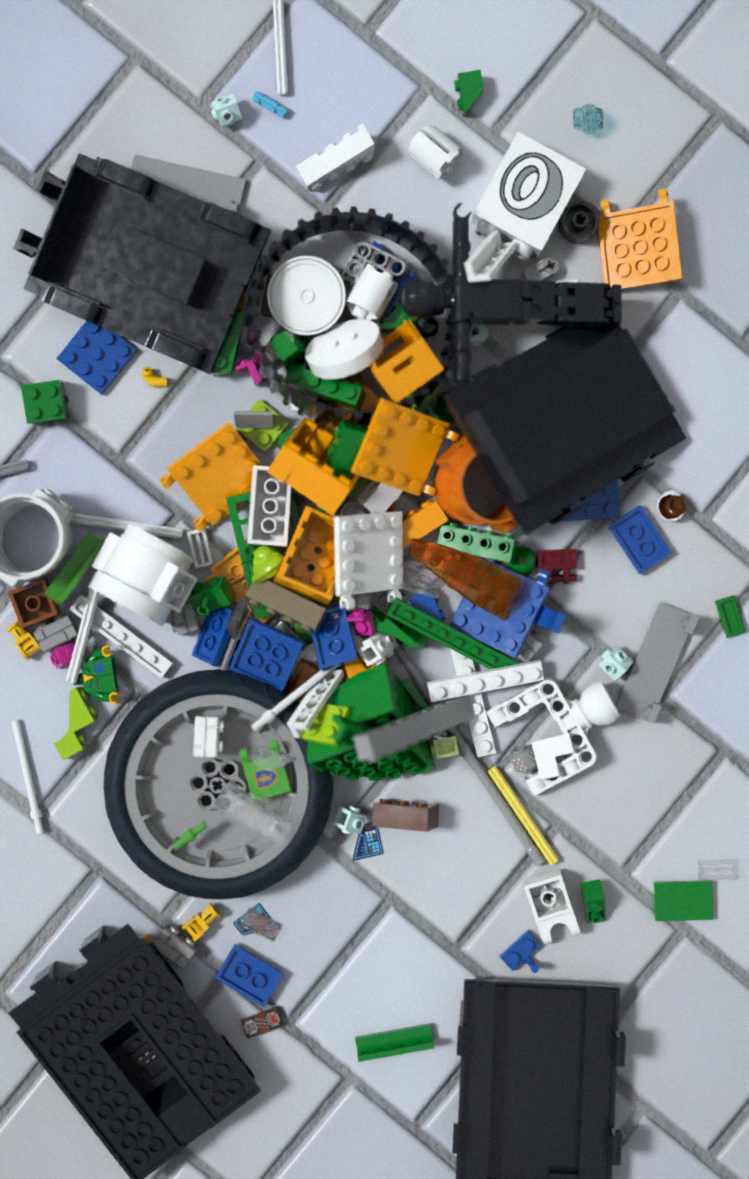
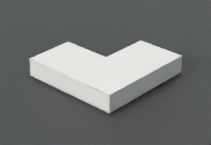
M570 733L531 742L540 779L560 776L556 756L574 753Z

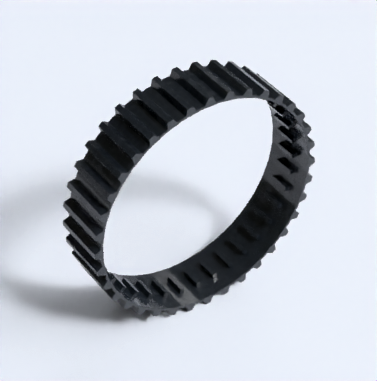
M351 206L349 212H340L338 207L332 209L331 214L325 216L320 212L314 213L313 220L308 222L304 219L298 220L296 229L291 231L286 228L282 233L280 242L272 241L270 243L268 256H261L258 272H253L251 288L248 290L245 327L248 328L246 341L247 345L253 346L251 359L252 362L260 364L259 376L261 379L268 378L271 382L269 390L272 393L279 392L284 397L282 403L285 406L292 403L298 407V414L300 416H303L305 413L313 415L314 422L318 424L323 419L331 421L334 428L339 426L342 420L355 424L366 423L369 427L376 409L371 408L369 411L354 409V411H348L315 402L309 396L299 393L294 386L289 385L283 379L284 376L274 369L273 361H269L265 354V345H261L259 339L261 337V330H257L256 327L259 313H255V306H259L260 297L257 296L259 290L263 291L265 281L263 279L266 275L270 276L272 266L275 262L279 263L284 253L290 252L293 246L300 242L303 243L310 237L340 230L361 231L387 238L408 250L430 272L436 284L443 286L446 294H450V277L453 275L448 274L446 269L449 263L447 258L440 259L436 254L438 246L436 244L428 245L423 240L425 233L422 231L415 233L410 230V223L405 220L400 224L393 221V214L387 213L385 217L376 215L373 208L364 213L358 212L356 206ZM445 308L447 313L445 324H448V332L444 340L447 341V345L440 354V356H443L442 363L440 364L444 370L427 381L423 388L414 390L412 396L403 398L397 404L410 409L413 405L419 407L427 395L434 392L450 368L454 355L450 308Z

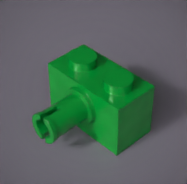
M224 575L218 578L213 577L206 582H197L188 599L198 615L205 616L212 610L231 605L236 593Z

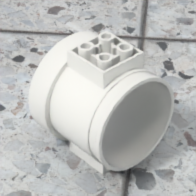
M37 488L32 495L14 494L0 499V578L12 587L20 588L29 579H35L56 572L67 562L71 555L74 536L70 521L76 513L72 511L74 508L72 505L61 499L60 501L57 500L58 495L50 489L44 488L42 490ZM37 505L45 508L55 519L59 529V545L56 554L46 566L27 573L15 567L7 558L3 548V531L8 520L17 511L25 507Z
M127 524L124 533L120 537L110 532L105 539L101 550L92 564V567L97 569V572L88 587L163 627L172 610L180 613L198 578L188 573L195 559L142 529Z

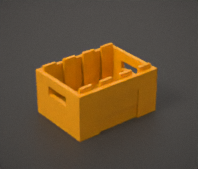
M410 319L408 321L403 320L404 324L383 338L384 348L400 336L404 342L386 355L382 351L379 357L369 365L373 374L394 403H398L444 370Z
M304 417L285 442L267 472L281 482H285L333 516L359 478V475L352 473L350 480L341 475L338 479L332 475L334 469L326 464L322 466L323 462L328 458V448L330 444H333L335 437L327 430L320 428L318 424L309 418Z
M306 506L273 583L323 606H327L336 589L334 517ZM316 547L321 548L322 552L320 554L315 553L314 549ZM310 564L313 565L314 570L309 571L307 569V566Z

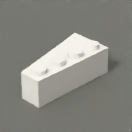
M364 124L357 127L359 131L356 133H347L342 136L343 138L340 140V143H331L326 146L323 154L315 153L296 165L297 172L308 191L320 188L323 182L327 180L333 181L343 171L349 172L356 167V164L360 162L366 163L373 158V155H375L374 142Z

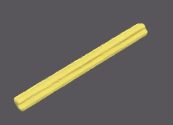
M496 766L490 768L488 773L549 864L557 863L558 857Z

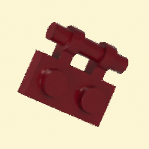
M576 549L537 550L538 569H545L550 574H552V569H563L562 575H552L547 584H552V582H563V584L577 582V574H569V569L577 568Z

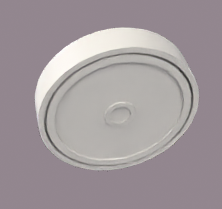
M313 256L292 258L279 266L271 277L267 291L269 309L279 325L298 335L321 333L330 328L343 311L345 305L344 283L337 270L325 260Z
M366 319L348 320L333 325L318 334L307 346L305 358L316 377L322 379L343 378L355 374L373 363L381 354L384 348V341L378 326L374 322Z

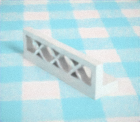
M499 230L492 231L464 263L468 281L491 280L516 250L517 242L502 243Z
M332 670L310 688L287 722V726L295 738H301L304 731L309 729L345 675L343 670Z

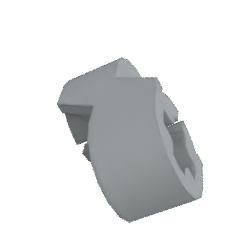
M554 258L543 259L535 265L526 268L521 274V280L544 281L558 272L559 263Z

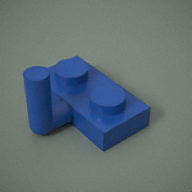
M527 930L499 956L512 971L525 961L531 971L537 973L539 970L538 965L530 955L541 944Z

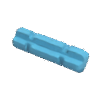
M256 91L252 97L254 102L257 104L261 103L262 107L272 113L276 112L277 116L284 118L288 112L285 106H280L278 102L268 96L264 97L263 93Z

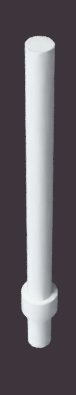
M335 668L317 672L274 708L265 711L262 717L251 725V728L256 732L266 723H271L276 715Z
M19 720L12 721L31 807L30 816L34 820L36 833H43L44 829L41 820L43 815L37 802Z

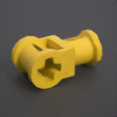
M19 621L8 627L7 631L11 632L17 641L14 643L26 660L31 659L30 656L41 650L32 632H27L25 628H21Z
M209 903L205 911L199 912L182 926V929H186L195 942L207 931L212 921L221 917V913L212 903Z

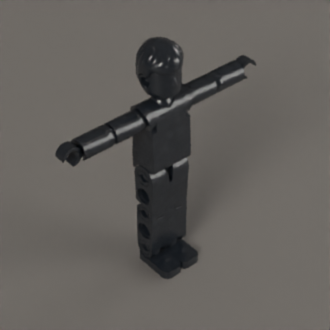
M462 203L457 204L452 213L454 220L453 276L450 277L451 293L446 294L445 288L435 284V282L415 281L409 283L404 288L401 296L402 308L411 318H435V316L442 315L445 308L451 309L454 353L453 382L456 384L454 389L470 381L472 355L470 352L469 333L472 328L471 324L509 325L512 322L516 325L605 326L606 331H614L622 322V288L620 284H613L611 287L607 283H555V281L491 279L488 281L469 282L464 263L469 259V251L471 250V243L469 241V217L471 212L465 217H460L457 214V210L461 207Z

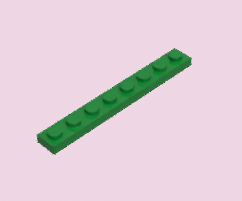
M395 597L386 612L389 617L488 669L520 664V662L398 597Z

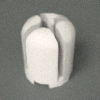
M433 125L421 128L412 138L408 150L410 157L438 181H440V178L444 180L454 170L453 166L457 161V157L461 159L464 154L463 149Z

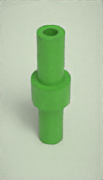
M202 821L192 830L188 829L183 833V837L172 844V847L177 851L186 843H191L197 838L196 836L208 827L207 824Z

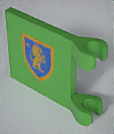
M277 740L270 742L272 755L250 761L247 748H243L239 752L253 801L291 791Z

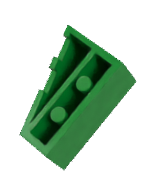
M245 312L236 313L234 316L235 319L212 371L214 377L233 375L245 323Z
M283 331L281 334L276 333L270 338L268 344L273 358L286 374L290 364L297 366V364L302 365L307 361L305 351L310 342L304 335Z

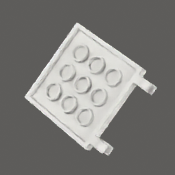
M402 511L334 516L336 595L341 596L340 608H346L347 610L355 608V602L352 598L353 594L388 590L387 601L389 603L393 602L395 597L402 600V595L399 592V589H403Z

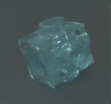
M586 104L573 109L574 129L584 131L585 134L596 133V130L603 128L604 115L601 108L595 107L594 104Z

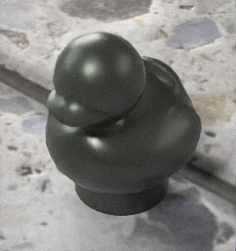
M425 317L416 320V328L423 338L433 337L438 333L439 324L435 318Z

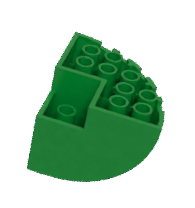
M385 663L375 665L373 668L348 679L331 694L325 703L348 707L351 710L349 719L373 727H379L417 712L401 681ZM418 740L419 744L413 746L406 745V749L399 751L394 761L380 757V760L370 763L368 760H359L357 749L341 744L337 747L308 742L307 747L309 765L321 772L327 770L331 776H344L345 779L358 780L359 777H368L369 781L384 780V776L398 779L401 778V774L412 772L414 776L436 769L428 740Z

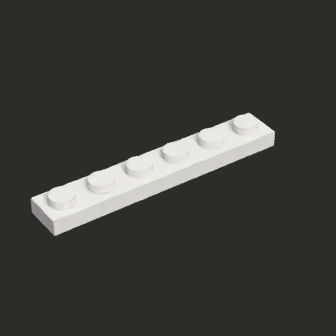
M80 594L69 609L81 619L87 598ZM96 607L92 627L158 677L163 678L173 662L100 607Z
M450 649L456 676L475 672L473 660ZM481 692L470 694L469 698L474 718L469 719L468 723L476 754L479 758L494 754L496 750Z
M535 660L429 681L427 686L430 701L435 702L544 680L541 661Z

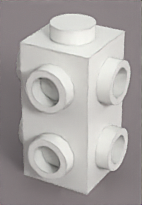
M377 632L362 642L364 646L358 649V652L367 666L373 663L379 665L395 654L393 650L399 645L395 637Z

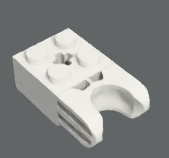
M560 869L523 880L535 921L545 945L552 942L550 931L553 925L557 923L567 925L574 936L580 934V928ZM550 893L551 897L547 898L545 894Z

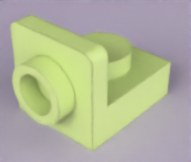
M456 735L448 736L443 740L433 738V743H430L432 755L436 754V759L459 755Z

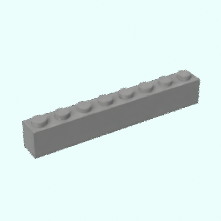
M469 695L450 698L353 736L359 760H368L369 763L380 760V756L386 757L393 755V751L405 750L406 745L413 746L419 744L418 740H429L431 735H441L443 730L449 731L455 729V725L467 724V720L474 718Z

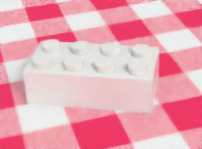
M254 465L252 468L247 545L286 548L291 486L269 474L267 471L270 467Z

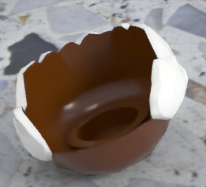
M666 491L658 499V513L666 521L680 520L687 506L685 498L677 491Z

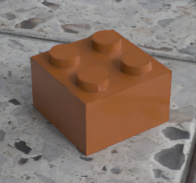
M44 578L8 592L21 628H28L62 614L59 605L44 594L50 586L49 579Z

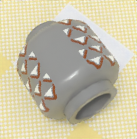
M523 744L512 750L510 760L516 772L530 774L535 771L537 763L532 747Z

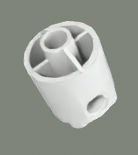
M367 264L345 301L351 314L357 319L379 321L399 285L396 281L392 280L393 276L385 271L380 273L374 266Z

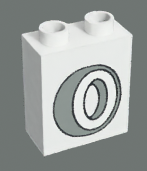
M517 132L473 213L471 223L476 225L474 233L485 240L492 231L499 230L502 240L507 243L517 242V248L512 253L513 256L524 261H528L530 256L538 259L564 209L578 187L586 168Z

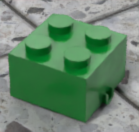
M62 380L21 385L27 424L69 419L67 408L69 400L68 396L65 395Z

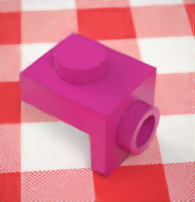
M249 359L238 362V366L235 367L238 373L248 369L256 386L263 383L259 376L260 366L256 368L255 363L252 360L249 361Z
M76 640L50 651V660L53 665H56L57 669L70 664Z

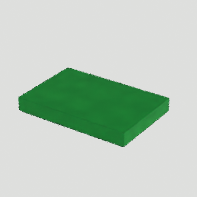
M712 881L654 882L655 921L713 920Z

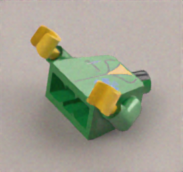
M109 644L94 651L86 658L85 664L81 665L82 673H79L77 683H73V685L84 684L85 692H89L92 697L104 702L120 704L122 701H118L117 696L122 695V692H118L119 686L114 660L116 652L112 653L110 651V647L113 644Z

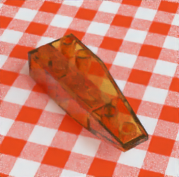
M416 538L411 540L409 555L471 603L503 620L507 618L520 593L523 580L487 561L460 550Z

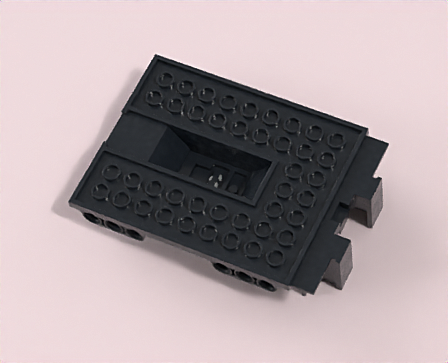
M79 153L66 181L45 170L37 192L57 204L43 238L23 228L19 232L13 249L28 257H35L23 289L39 295L40 301L211 375L235 319L234 316L246 288L249 286L253 272H255L271 234V230L253 220L210 202L207 203L105 158L97 157L94 160Z
M126 924L110 937L107 936L105 927L102 925L85 938L79 949L80 953L87 960L85 963L80 964L68 973L65 978L59 980L53 973L57 965L54 961L39 972L29 988L34 990L35 993L8 1014L19 1026L16 1032L129 1178L144 1179L185 1149L193 1140L208 1129L213 1128L260 1093L261 1088L256 1083L250 1068L223 1034L219 1035L187 994L182 980L153 943H148L144 937L139 938L129 924Z

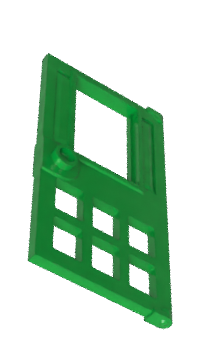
M292 487L289 514H291L294 530L288 531L286 548L272 547L281 554L287 552L300 519ZM251 492L226 497L248 590L253 582L252 577L254 575L253 552L260 546L247 545V541L245 542L241 525L248 524L249 518L239 519L236 503L245 501L250 503ZM308 565V570L313 571L312 565ZM252 605L255 619L273 616L266 612V608L262 606L257 608Z

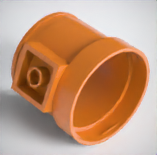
M462 435L457 442L435 461L437 465L433 474V487L437 488L435 493L436 501L446 515L458 522L473 525L488 524L493 531L507 533L513 531L517 524L504 501L494 513L486 517H480L468 506L463 494L462 482L464 472L476 454L466 437Z

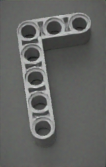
M359 242L355 246L341 274L344 286L348 282L351 283V289L345 292V301L367 264L399 279L407 276L409 271L408 265L401 259L367 242ZM368 247V254L362 257V249ZM385 256V262L382 265H378V258ZM402 264L401 272L395 273V266ZM359 265L360 271L357 274H353V267ZM346 302L340 317L333 325L343 322L349 310Z

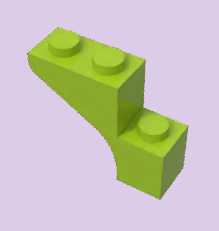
M80 687L70 691L69 729L62 739L54 743L62 760L87 748L85 745L87 743L82 733H78V730L97 721V711L93 705H89L87 701L88 695Z

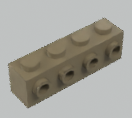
M266 579L259 583L252 582L246 594L249 604L257 608L262 606L266 608L267 613L273 616L279 614L284 617L283 620L293 625L295 622L301 625L300 628L308 633L312 631L317 633L327 614L325 608Z

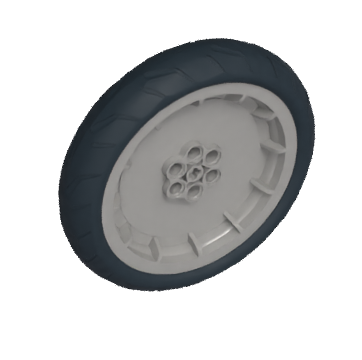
M202 670L173 678L161 684L140 699L126 715L117 729L107 753L103 784L105 808L119 844L132 862L147 876L169 889L191 897L216 900L241 898L277 884L294 872L309 856L318 843L329 818L333 798V776L327 770L321 772L308 764V741H305L302 736L301 738H295L287 726V722L300 703L295 700L276 715L271 723H266L258 731L255 732L251 728V725L259 720L265 711L271 710L289 696L288 692L285 690L280 691L268 683L258 681L251 676L232 670ZM195 716H221L220 721H224V731L220 733V741H223V752L219 753L218 757L194 756ZM277 740L291 791L253 801L239 752L241 749L247 748L250 761L272 755L270 742ZM213 762L216 767L215 771H208L206 763ZM226 764H232L235 772L232 774L227 773L225 770ZM196 777L203 779L204 785L202 787L195 785L194 780ZM220 780L222 781L221 785L223 786V788L219 787L217 789L214 786L216 784L214 783V781L218 782ZM240 782L243 786V789L241 791H235L233 789V783ZM204 795L210 796L212 803L209 805L204 804L202 797ZM222 798H229L231 805L229 807L223 806L221 803ZM202 821L207 824L208 827L196 836L197 838L191 843H186L177 851L172 847V844L183 837V833L188 829L192 830Z

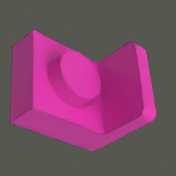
M355 609L352 611L353 613L347 616V621H353L355 635H373L376 633L372 611Z

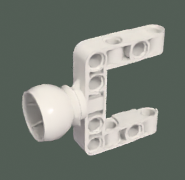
M545 678L486 711L493 726L497 728L499 725L507 721L510 722L527 713L532 707L545 703L563 734L570 733L571 738L576 734L582 737L580 743L572 741L574 753H569L556 759L560 776L541 780L539 771L536 770L524 778L533 796L595 763L596 752L587 737L588 729L592 728L593 724L599 726L609 725L621 716L602 681L588 685L581 693L580 700L574 699L572 701L565 698L554 679ZM551 684L554 690L551 693H546L543 690V686ZM555 701H561L564 706L562 709L556 710L552 704ZM516 702L520 705V710L512 711L509 705ZM588 751L592 754V757L589 760H584L581 754Z

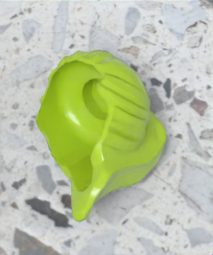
M270 546L258 547L253 552L254 575L252 581L259 583L275 576L284 559L283 555Z

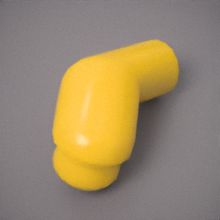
M145 367L142 370V377L149 386L168 387V377H157L150 367Z

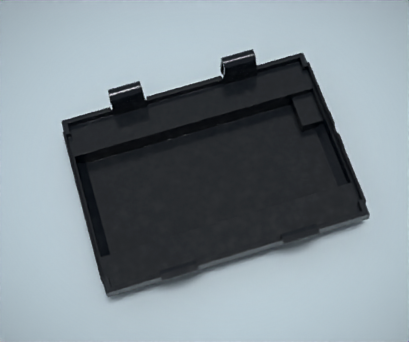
M619 325L614 331H606L605 326H563L545 336L547 340L498 366L495 363L474 374L471 381L444 395L449 405L448 409L517 525L521 526L526 535L547 522L554 525L563 519H567L585 507L582 504L572 510L570 508L571 504L578 500L583 501L618 479L625 482L653 466L655 462L653 461L643 468L639 463L649 457L653 459L686 439L681 430L682 428L673 415L676 409L667 399V394L661 389L660 382L627 328L622 329Z
M502 978L464 979L462 1026H458L457 1056H461L458 1123H454L452 1153L456 1154L455 1179H612V1165H621L622 1134L620 1129H616L615 1137L611 1131V1128L614 1129L616 1070L617 1066L624 1067L626 1060V1036L624 1032H620L618 1038L615 1031H618L619 986L569 981Z

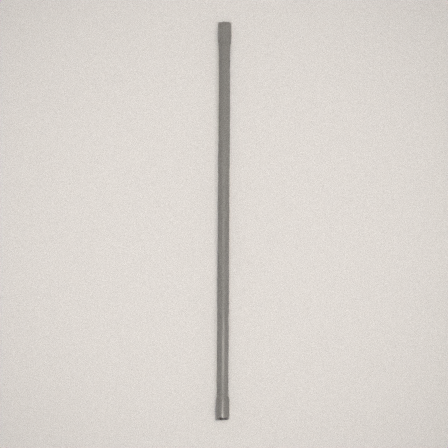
M372 601L370 602L369 609L375 606ZM396 638L399 646L393 651L429 705L432 706L439 703V701H430L427 683ZM455 727V729L447 731L450 736L456 735L459 750L525 847L531 860L536 866L542 864L545 858L537 846L533 844L457 728Z

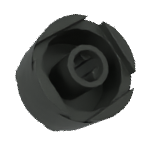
M583 200L573 201L568 204L559 220V229L562 236L572 244H581L589 241L599 227V211L593 204ZM578 219L579 222L583 221V224H577L576 220Z

